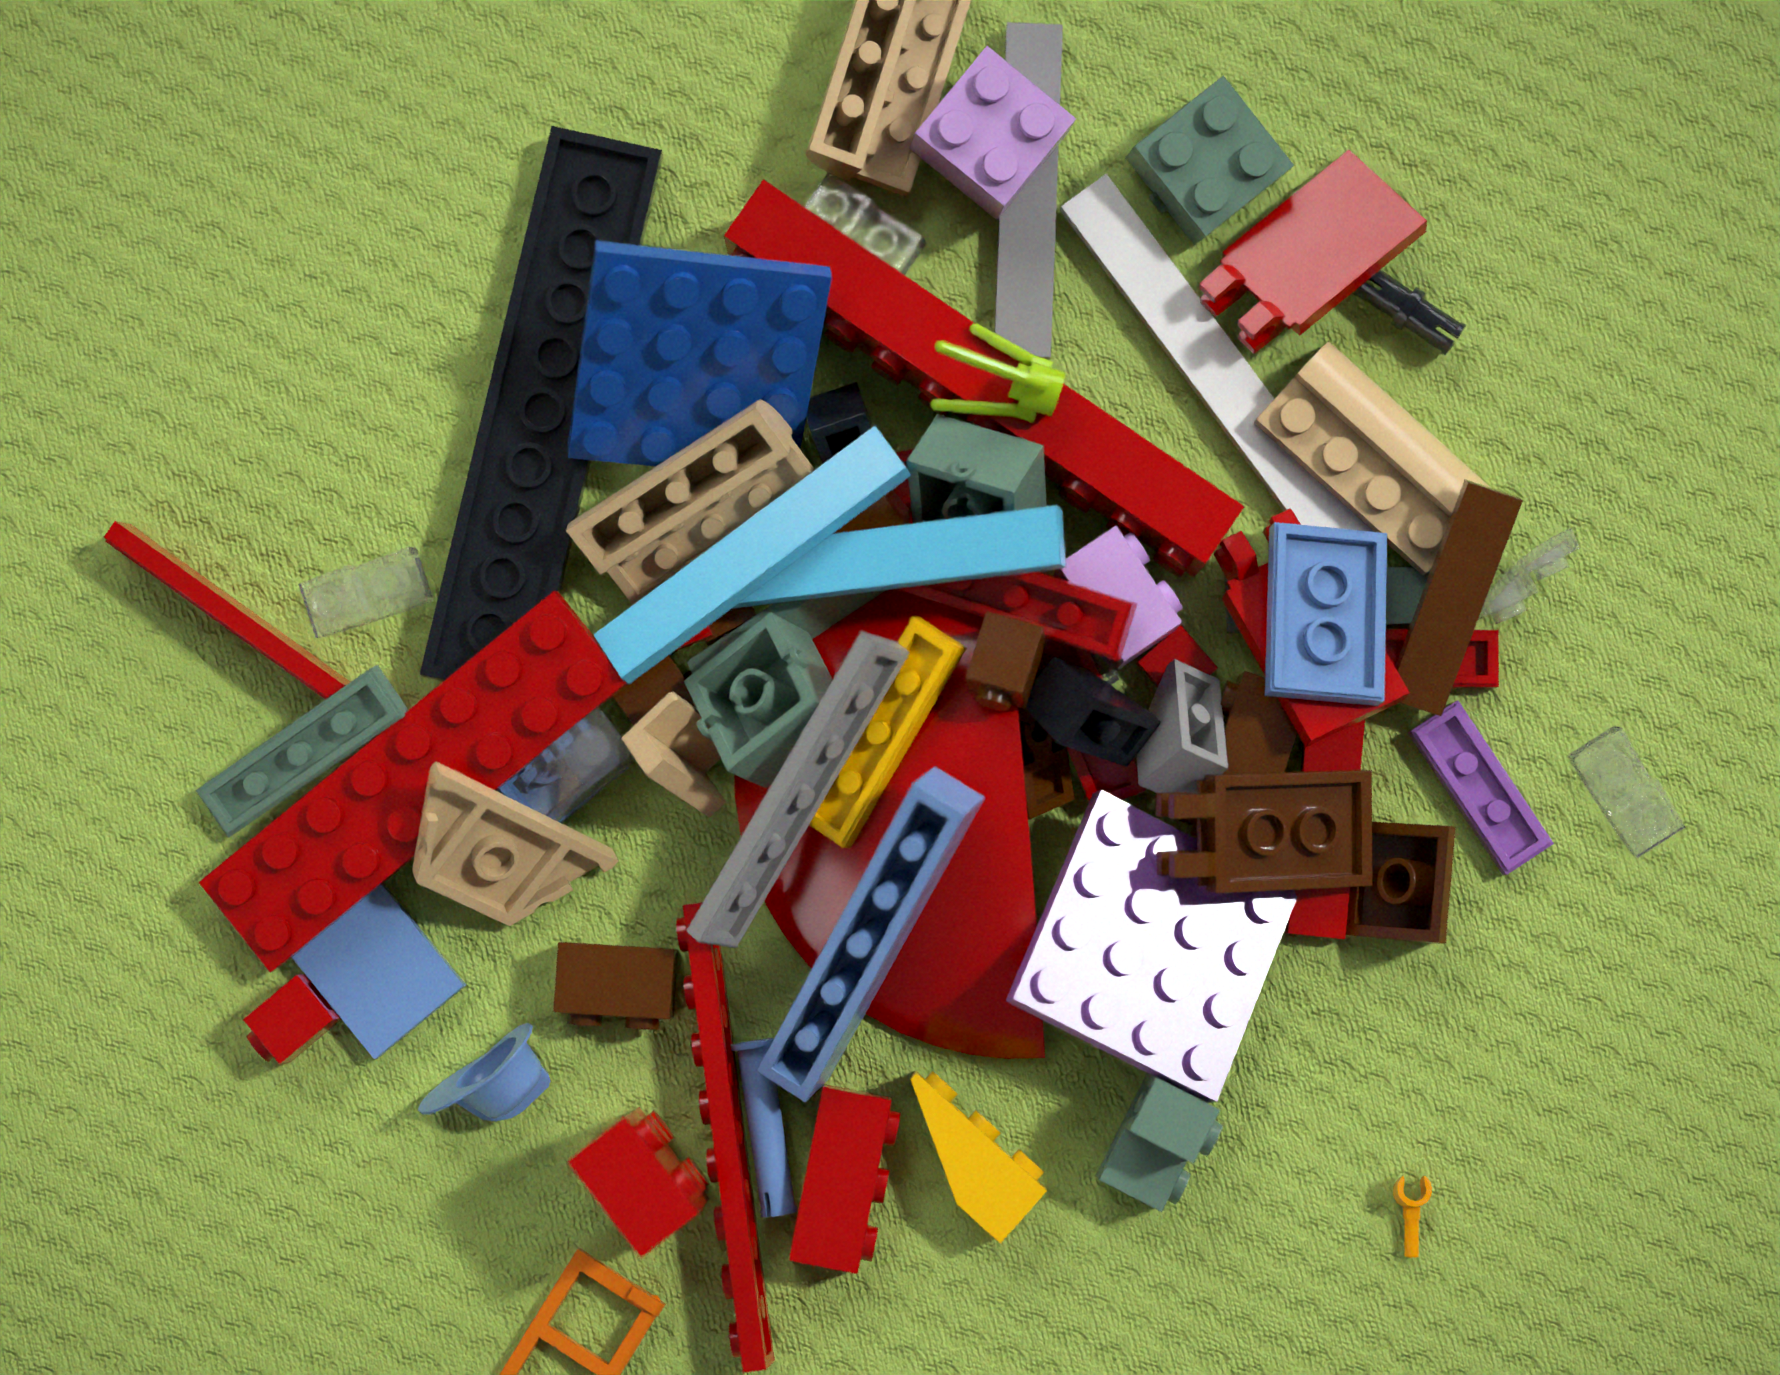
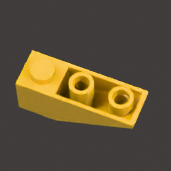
M915 1071L910 1076V1080L956 1204L1001 1244L1047 1192L1046 1188L1038 1181L1044 1174V1171L1020 1149L1012 1157L995 1142L1001 1132L977 1110L968 1118L951 1102L958 1093L935 1072L932 1071L924 1078Z

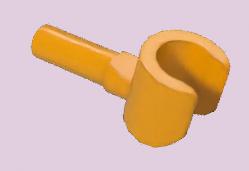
M1402 1176L1393 1186V1196L1395 1201L1403 1207L1404 1256L1419 1257L1420 1206L1430 1199L1432 1186L1426 1176H1422L1420 1179L1421 1196L1419 1200L1413 1201L1404 1194V1176Z

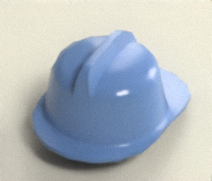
M528 1022L518 1026L503 1037L487 1053L442 1081L420 1102L418 1111L422 1115L433 1114L457 1103L480 1119L490 1121L510 1119L523 1112L549 1087L551 1081L548 1072L527 1043L533 1026Z

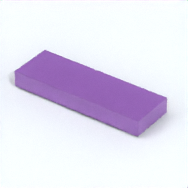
M1458 700L1445 707L1442 716L1435 714L1407 732L1502 875L1509 874L1554 844Z

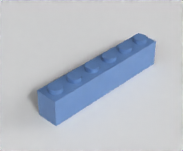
M933 767L912 784L757 1072L805 1103L829 1080L985 799L984 796L937 767Z

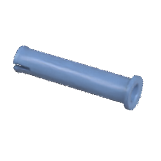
M774 1038L731 1044V1051H737L761 1206V1217H769L770 1214L771 1217L797 1212L777 1084L757 1072Z

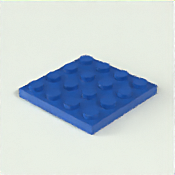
M596 241L568 439V458L656 467L758 400H763L770 404L792 428L791 438L801 449L832 280L830 267Z

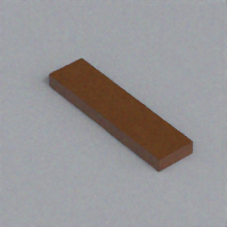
M1466 479L1464 480L1395 664V668L1410 692L1405 700L1399 703L1442 716L1523 502L1520 497Z

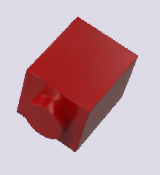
M305 974L294 976L243 1019L252 1030L247 1035V1039L252 1047L267 1062L275 1058L279 1064L292 1062L342 1020Z

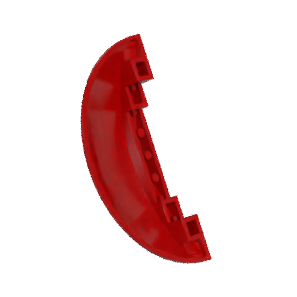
M909 511L911 524H913L912 511ZM900 588L886 590L812 639L832 679H834L861 631L898 643L912 617L922 618L967 649L853 845L850 848H842L808 825L764 902L784 936L812 969L912 784L933 767H937L984 796L985 799L865 1014L899 1033L948 1050L969 1055L1004 1059L1045 1058L1043 1020L1006 1002L1037 928L1018 707L1010 705L1008 711L995 710L978 703L975 700L976 695L968 691L966 674L984 617L902 591ZM734 774L735 803L740 835L742 836L771 785L764 788Z

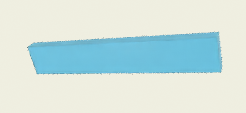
M876 426L872 427L593 634L620 677L628 684L632 683L910 477V472Z
M1056 505L831 534L733 608L1066 568L1062 510Z

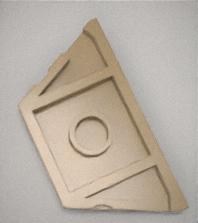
M436 761L430 768L412 868L417 884L511 926L534 913L539 905L553 902L573 891L570 882L598 866L605 873L618 862L613 848Z

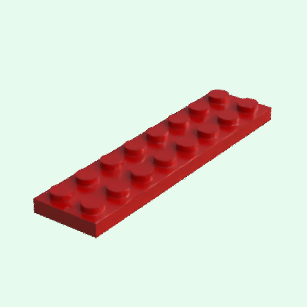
M553 591L405 712L406 716L372 739L198 883L270 973L276 971L414 859L430 768L435 761L497 791L628 683L620 677L594 635L558 591Z

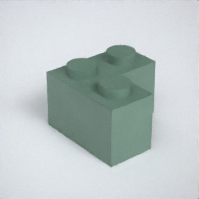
M1146 1073L1095 1176L1100 1181L1162 1212L1167 1201L1173 1204L1179 1201L1191 1175V1173L1183 1170L1187 1161L1194 1164L1199 1153L1208 1156L1212 1151L1223 1127L1222 1124L1215 1121L1220 1110Z

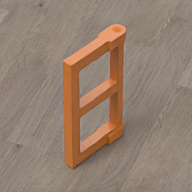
M578 1248L499 1375H518L540 1339L596 1375H621L655 1318L660 1315L666 1304L659 1296L651 1294L589 1253ZM581 1273L586 1274L641 1310L610 1362H607L550 1324Z

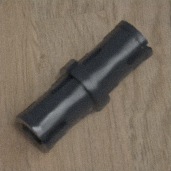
M1379 270L1368 279L1379 286L1381 290H1376L1365 282L1352 293L1393 318L1391 325L1400 331L1405 326L1440 350V353L1443 355L1450 351L1454 341L1436 330V328L1440 327L1458 339L1466 327V324L1463 322L1460 323L1425 300L1426 293L1418 287L1412 291L1382 270Z

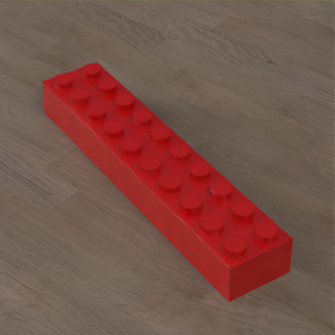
M764 179L724 234L728 255L829 266L832 280L823 323L828 329L824 335L848 353H853L857 347L873 358L874 362L871 364V367L893 384L899 385L904 379L920 390L921 393L918 399L935 413L947 416L949 411L933 410L930 404L934 399L1018 404L1019 400L1008 397L1012 380L936 351L935 344L938 341H944L1015 368L1021 362L973 335L970 332V326L975 323L788 195ZM1064 383L1052 416L1037 412L1033 423L1009 416L953 413L965 422L1044 445L1045 476L1062 487L1058 493L1062 499L1081 512L1087 513L1091 507L1109 519L1106 524L1108 530L1117 526L1123 536L1131 532L1138 540L1156 551L1153 560L1177 577H1182L1184 572L1193 577L1198 574L1245 507Z

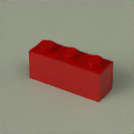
M827 1084L823 1085L789 1261L858 1274L860 1260L872 1262L878 1227L867 1224L872 1202L879 1204L884 1202L890 1171L879 1168L883 1145L894 1147L901 1112L890 1110L892 1097Z

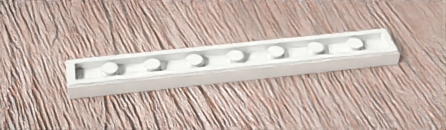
M1105 174L1063 204L1060 212L1281 509L1286 511L1291 508L1301 525L1373 532L1254 424L1256 418L1274 400V397L1212 314L1200 303V298L1109 176Z

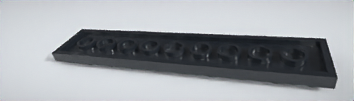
M551 126L420 670V675L440 681L446 680L553 591L560 593L573 540L566 532V528L579 515L591 460L568 458V439L595 242L604 241L642 246L663 160V153L660 149Z

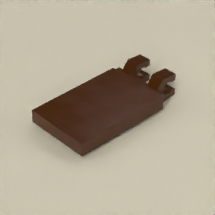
M1372 770L1205 774V780L1197 781V792L1156 793V816L1173 819L1197 818V850L1157 851V875H1169L1172 878L1198 877V886H1206V892L1212 893L1372 886Z

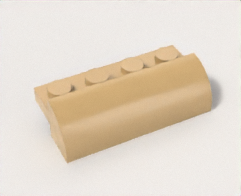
M855 0L807 147L806 157L808 160L824 171L848 181L854 177L902 196L909 194L921 159L909 148L915 132L939 103L971 0Z
M1329 341L1305 364L1292 381L1254 421V424L1371 530L1387 533V544L1422 576L1432 568L1464 480L1490 487Z
M758 400L572 520L567 525L566 532L598 573L601 575L607 571L628 600L634 605L815 469L791 438L792 428L770 404L763 400Z

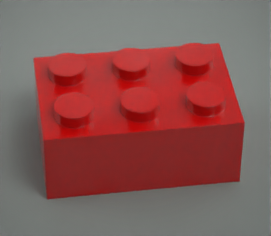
M638 1107L567 1162L638 1256L642 1258L701 1211L709 1200L704 1190H706L710 1183L690 1157L681 1162L668 1145L674 1139V1135L661 1117L654 1110L645 1115L641 1108Z

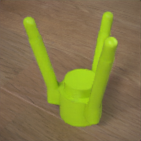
M976 323L970 326V332L987 342V344L1021 362L1017 368L944 341L936 342V351L1012 380L1008 397L1019 401L1018 404L934 399L930 404L933 410L1009 416L1032 423L1037 412L1052 416L1066 372L1051 368L1053 361L1033 355Z

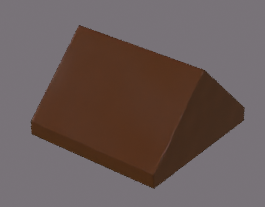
M1372 822V886L1350 887L1346 935L1446 944L1456 827Z

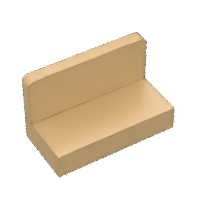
M671 692L621 739L646 776L710 818L726 803L706 774L721 757L713 741L703 736L697 727V721L701 719L698 709L676 693Z

